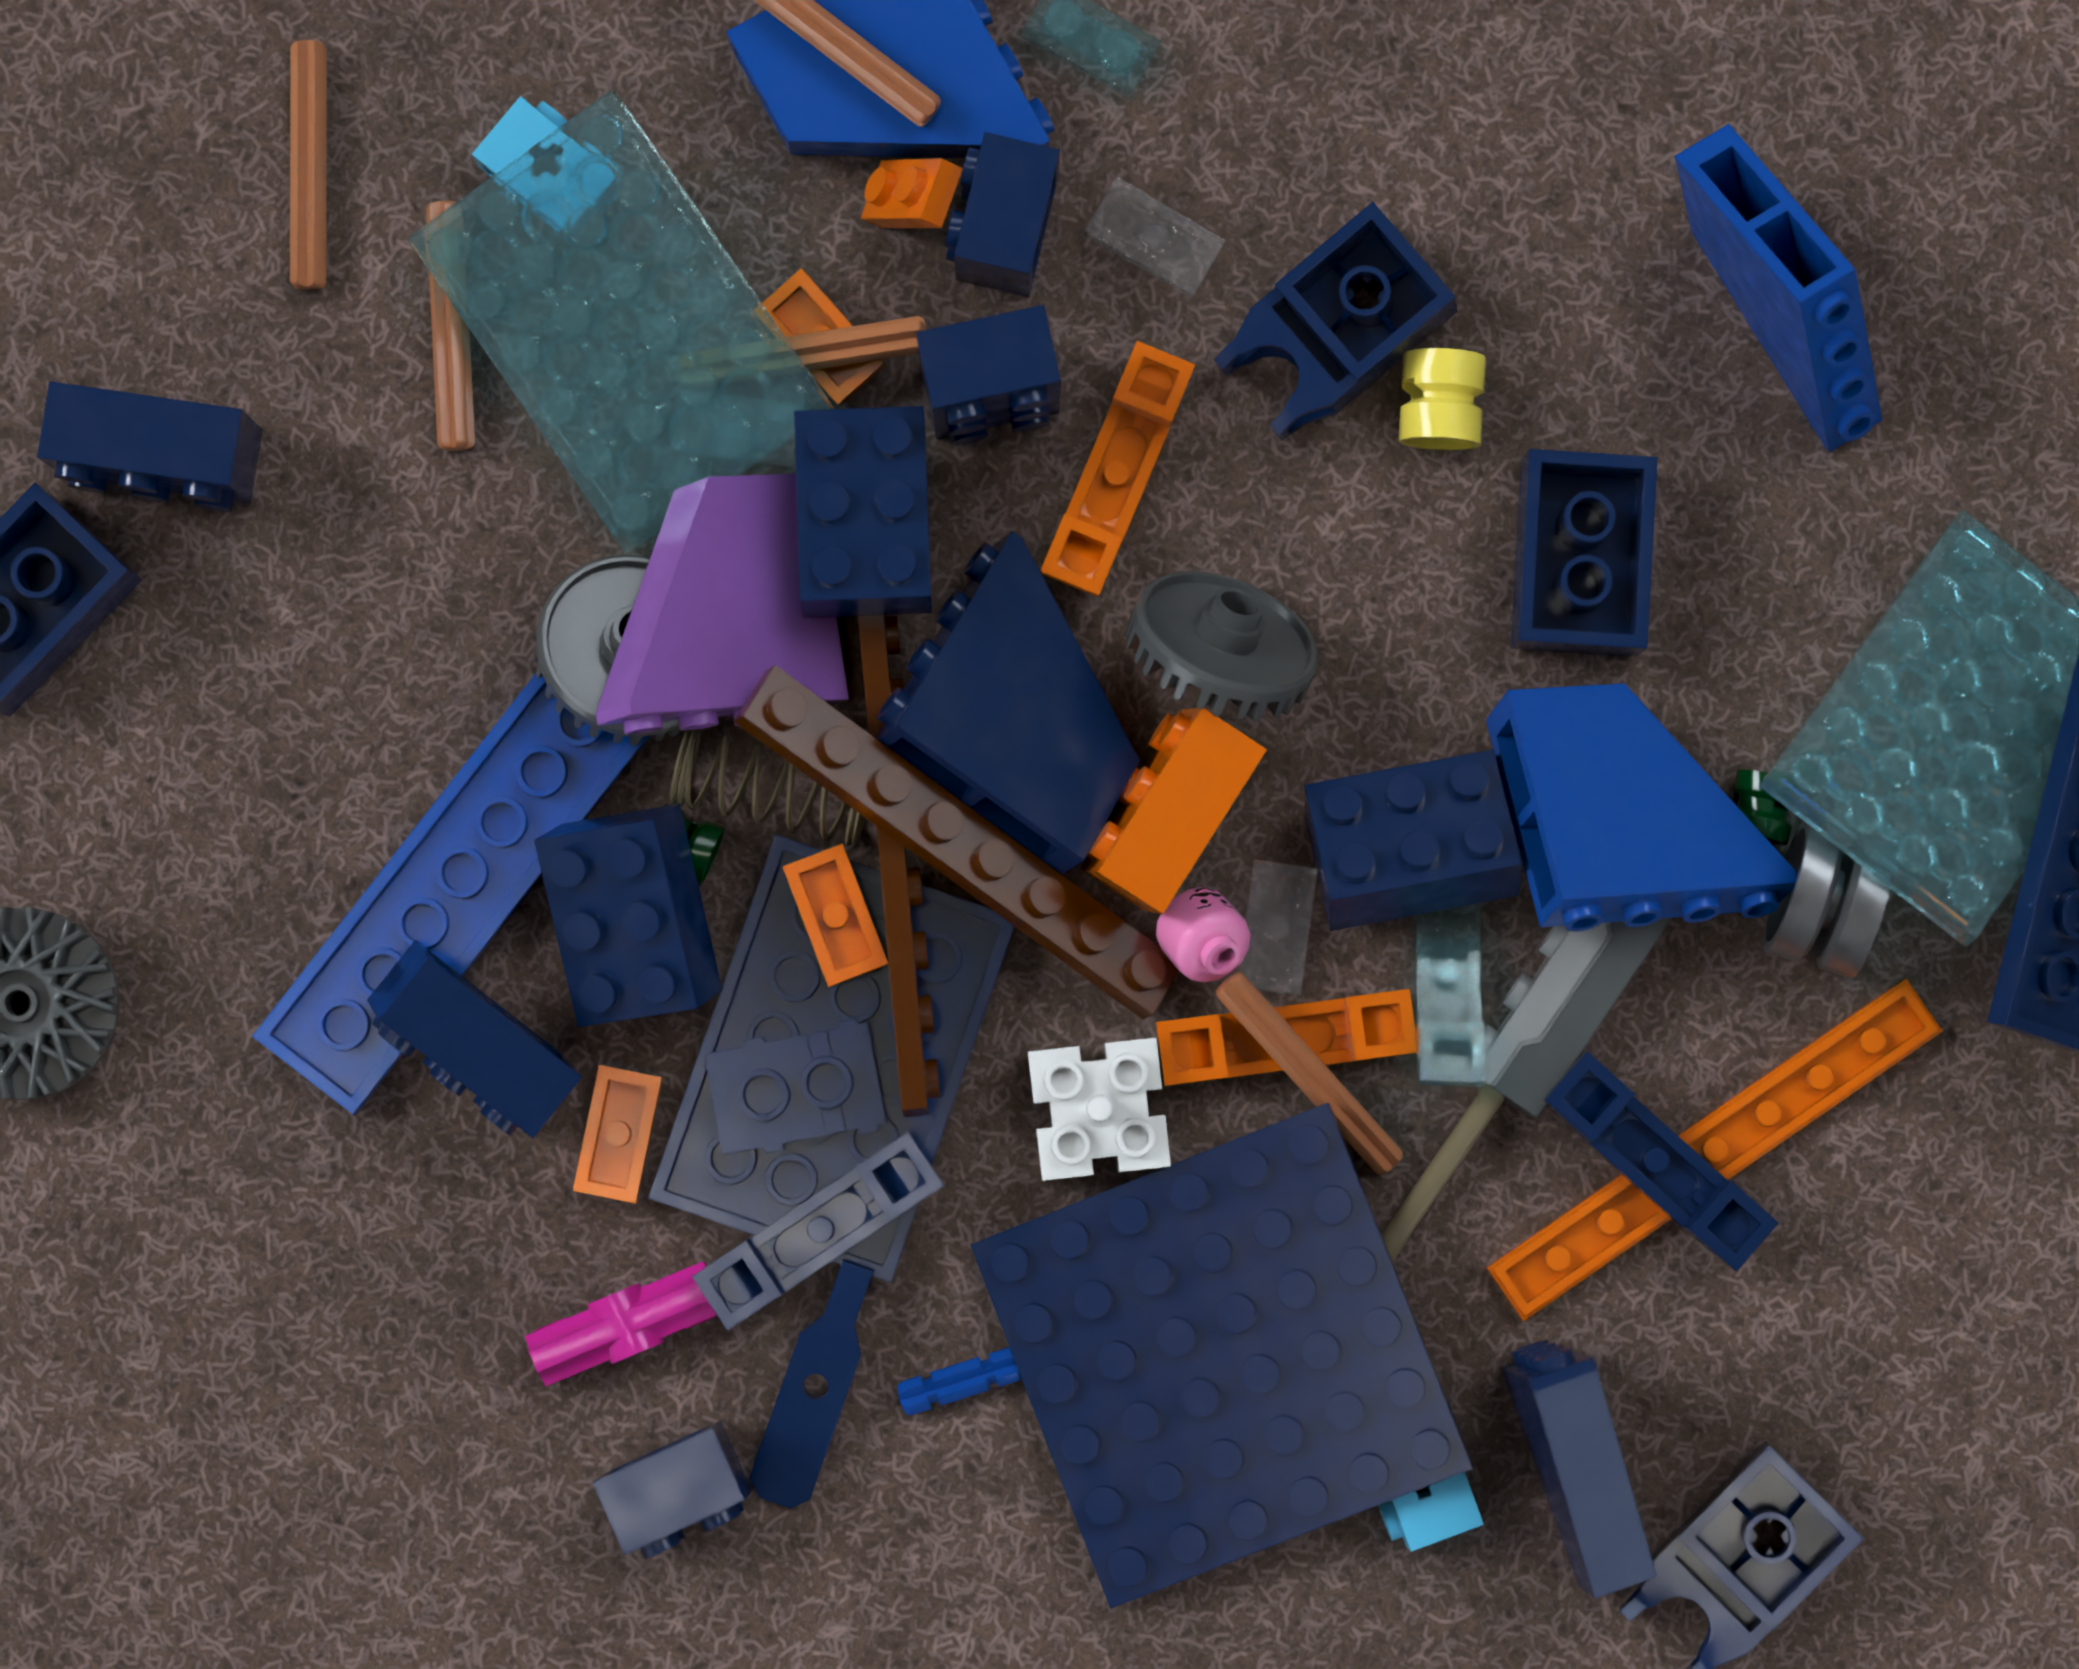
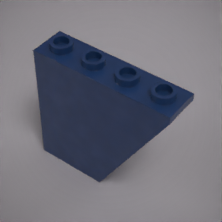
M1011 531L993 547L987 542L983 543L967 563L963 573L970 578L962 593L958 590L954 591L939 610L935 621L942 627L934 641L927 638L908 662L906 670L913 674L906 688L903 690L898 687L880 709L877 719L884 725L876 739L1062 875L1086 859L1140 760L1023 538Z
M1547 1339L1512 1351L1514 1363L1500 1368L1579 1587L1596 1599L1657 1577L1593 1357L1573 1351L1571 1347L1556 1346L1555 1342L1549 1343Z

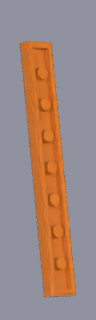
M1902 979L1677 1136L1725 1179H1730L1933 1039L1943 1030L1909 981ZM1620 1174L1485 1268L1520 1319L1525 1321L1670 1221L1671 1218Z

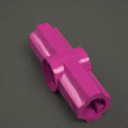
M704 1260L645 1286L637 1283L587 1304L588 1310L569 1318L565 1317L526 1335L525 1339L531 1359L545 1387L608 1360L611 1364L619 1362L663 1343V1337L684 1328L686 1330L717 1317V1314L692 1278L693 1275L708 1266L706 1261Z

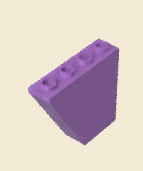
M796 474L713 476L674 490L596 710L597 726L623 724L625 734H641L664 729L663 721L679 720L680 730L713 727L718 725V717L733 716L734 721L765 671L774 665L781 668L830 705L848 700L837 617L804 618L802 613L799 586Z

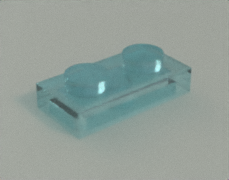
M1040 0L1021 32L1022 39L1129 100L1158 53L1162 43L1161 40L1091 0Z

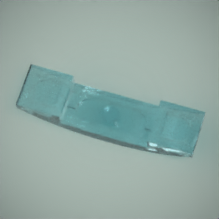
M1482 903L1415 915L1414 991L1419 1085L1484 1087L1485 1038L1484 1021H1481L1480 910Z

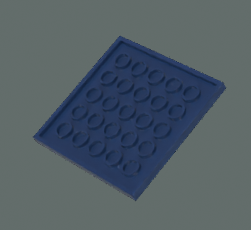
M1330 1103L1315 1107L1174 1163L1170 1167H1164L970 1245L1110 1609L1474 1468Z

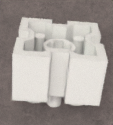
M1157 1037L1105 1043L1104 1060L1081 1062L1079 1046L1028 1052L1033 1104L1049 1102L1052 1124L1051 1128L1036 1129L1042 1181L1094 1175L1092 1159L1116 1156L1118 1172L1171 1166L1165 1115L1149 1117L1146 1093L1147 1091L1162 1089Z

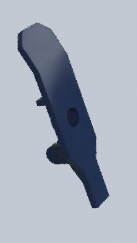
M843 1259L824 1314L800 1332L749 1478L757 1494L762 1499L792 1508L809 1501L812 1496L861 1357L855 1323L874 1271L870 1268ZM811 1374L823 1376L828 1382V1390L821 1395L810 1393L805 1387V1378Z

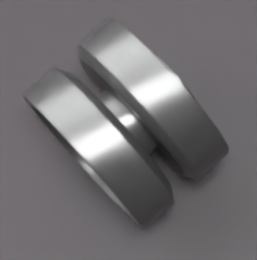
M1810 818L1803 819L1785 855V860L1797 873L1795 886L1779 903V908L1766 917L1762 941L1763 951L1793 961H1799L1809 952L1815 942V957L1819 969L1848 978H1855L1871 950L1889 898L1896 862L1895 845L1862 835L1849 844L1842 856L1843 841L1839 827Z

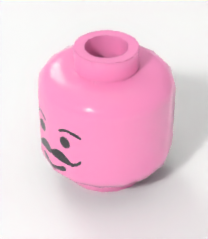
M1210 888L1188 889L1175 896L1164 914L1160 915L1156 927V937L1161 950L1174 966L1192 981L1206 983L1220 980L1231 974L1243 962L1250 947L1251 934L1246 920L1227 898L1217 890Z

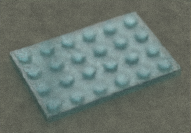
M610 90L407 238L625 554L631 553L660 532L674 490L706 477L741 476L795 438L794 411L835 409L621 97L614 90Z
M1962 509L1945 528L1759 786L1967 947L1977 939L2026 866L2079 653V599Z

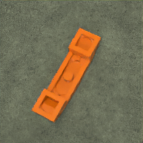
M1136 341L1068 509L1063 515L1040 570L1042 575L1099 598L1155 467L1196 364Z
M1410 989L1274 1007L1325 1065L1419 1052ZM1232 1013L1155 1022L1164 1086L1283 1071Z

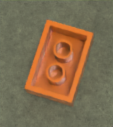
M1205 708L1181 709L1175 716L1168 713L1163 718L1148 743L1149 746L1156 749L1147 765L1141 770L1136 767L1118 799L1122 803L1112 820L1104 824L1087 855L1088 858L1080 869L1143 911L1164 914L1267 751L1265 747L1219 717L1214 716Z

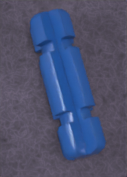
M1010 1347L989 1353V1359L981 1361L980 1357H976L932 1371L930 1373L931 1377L923 1379L920 1375L901 1381L897 1386V1392L903 1411L907 1415H914L930 1410L932 1403L939 1402L940 1406L989 1391V1385L995 1383L1002 1387L1019 1381L1021 1375Z

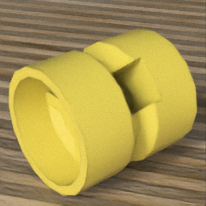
M1422 348L1403 353L1402 389L1411 396V401L1400 407V444L1420 449L1450 451L1470 450L1481 446L1483 411L1474 404V398L1484 393L1486 357L1483 354L1450 348Z

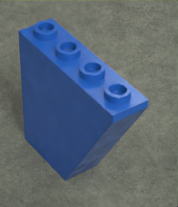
M814 0L940 97L941 106L938 112L924 127L914 124L766 10L726 31L730 48L791 155L966 158L969 148L980 150L984 132L1050 147L1048 134L1055 131L1053 123L1041 101L1037 97L1028 101L1016 80L1024 76L1023 71L1008 44L1004 43L997 47L985 27L992 23L993 20L983 0Z
M1727 124L1674 156L1691 232L1828 452H1831L1847 441L1860 439L1874 425L1882 421L1856 269L1731 125Z
M1625 683L1507 690L1486 718L1540 927L1565 926L1568 931L1578 932L1607 922L1624 921L1628 927H1641L1652 924L1661 918L1683 917L1684 921L1688 923L1703 922L1719 914L1741 913L1744 918H1759L1775 912L1780 906L1779 903L1793 890L1797 879L1795 869Z

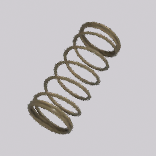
M699 729L685 731L670 790V802L672 805L680 804L682 806L686 801V805L690 810L699 806L708 791L720 761L718 806L722 817L727 818L736 809L755 764L752 815L756 825L760 826L768 819L789 770L786 824L789 832L792 834L802 826L813 803L819 784L814 781L801 815L793 827L792 803L796 767L787 760H785L769 804L761 819H759L758 797L763 752L761 742L755 745L734 800L729 809L725 811L724 792L729 746L727 734L721 737L703 787L692 804L690 786L697 761L701 732ZM822 786L820 833L823 840L827 842L836 833L848 805L842 802L836 819L827 834L826 810L828 790ZM853 808L850 809L844 842L847 846L852 845L854 848L859 843L865 817Z

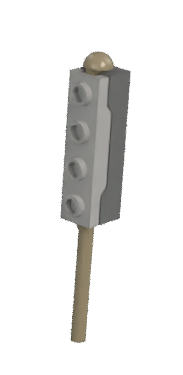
M1661 918L1652 924L1641 927H1628L1624 921L1607 922L1578 932L1568 931L1565 926L1552 927L1538 949L1540 953L1546 956L1533 978L1525 972L1519 976L1502 1002L1503 1005L1511 1009L1497 1031L1487 1025L1466 1055V1057L1475 1062L1467 1075L1480 1083L1477 1096L1381 1233L1392 1261L1395 1260L1504 1101L1529 1118H1537L1547 1104L1543 1100L1545 1096L1572 1067L1672 918Z

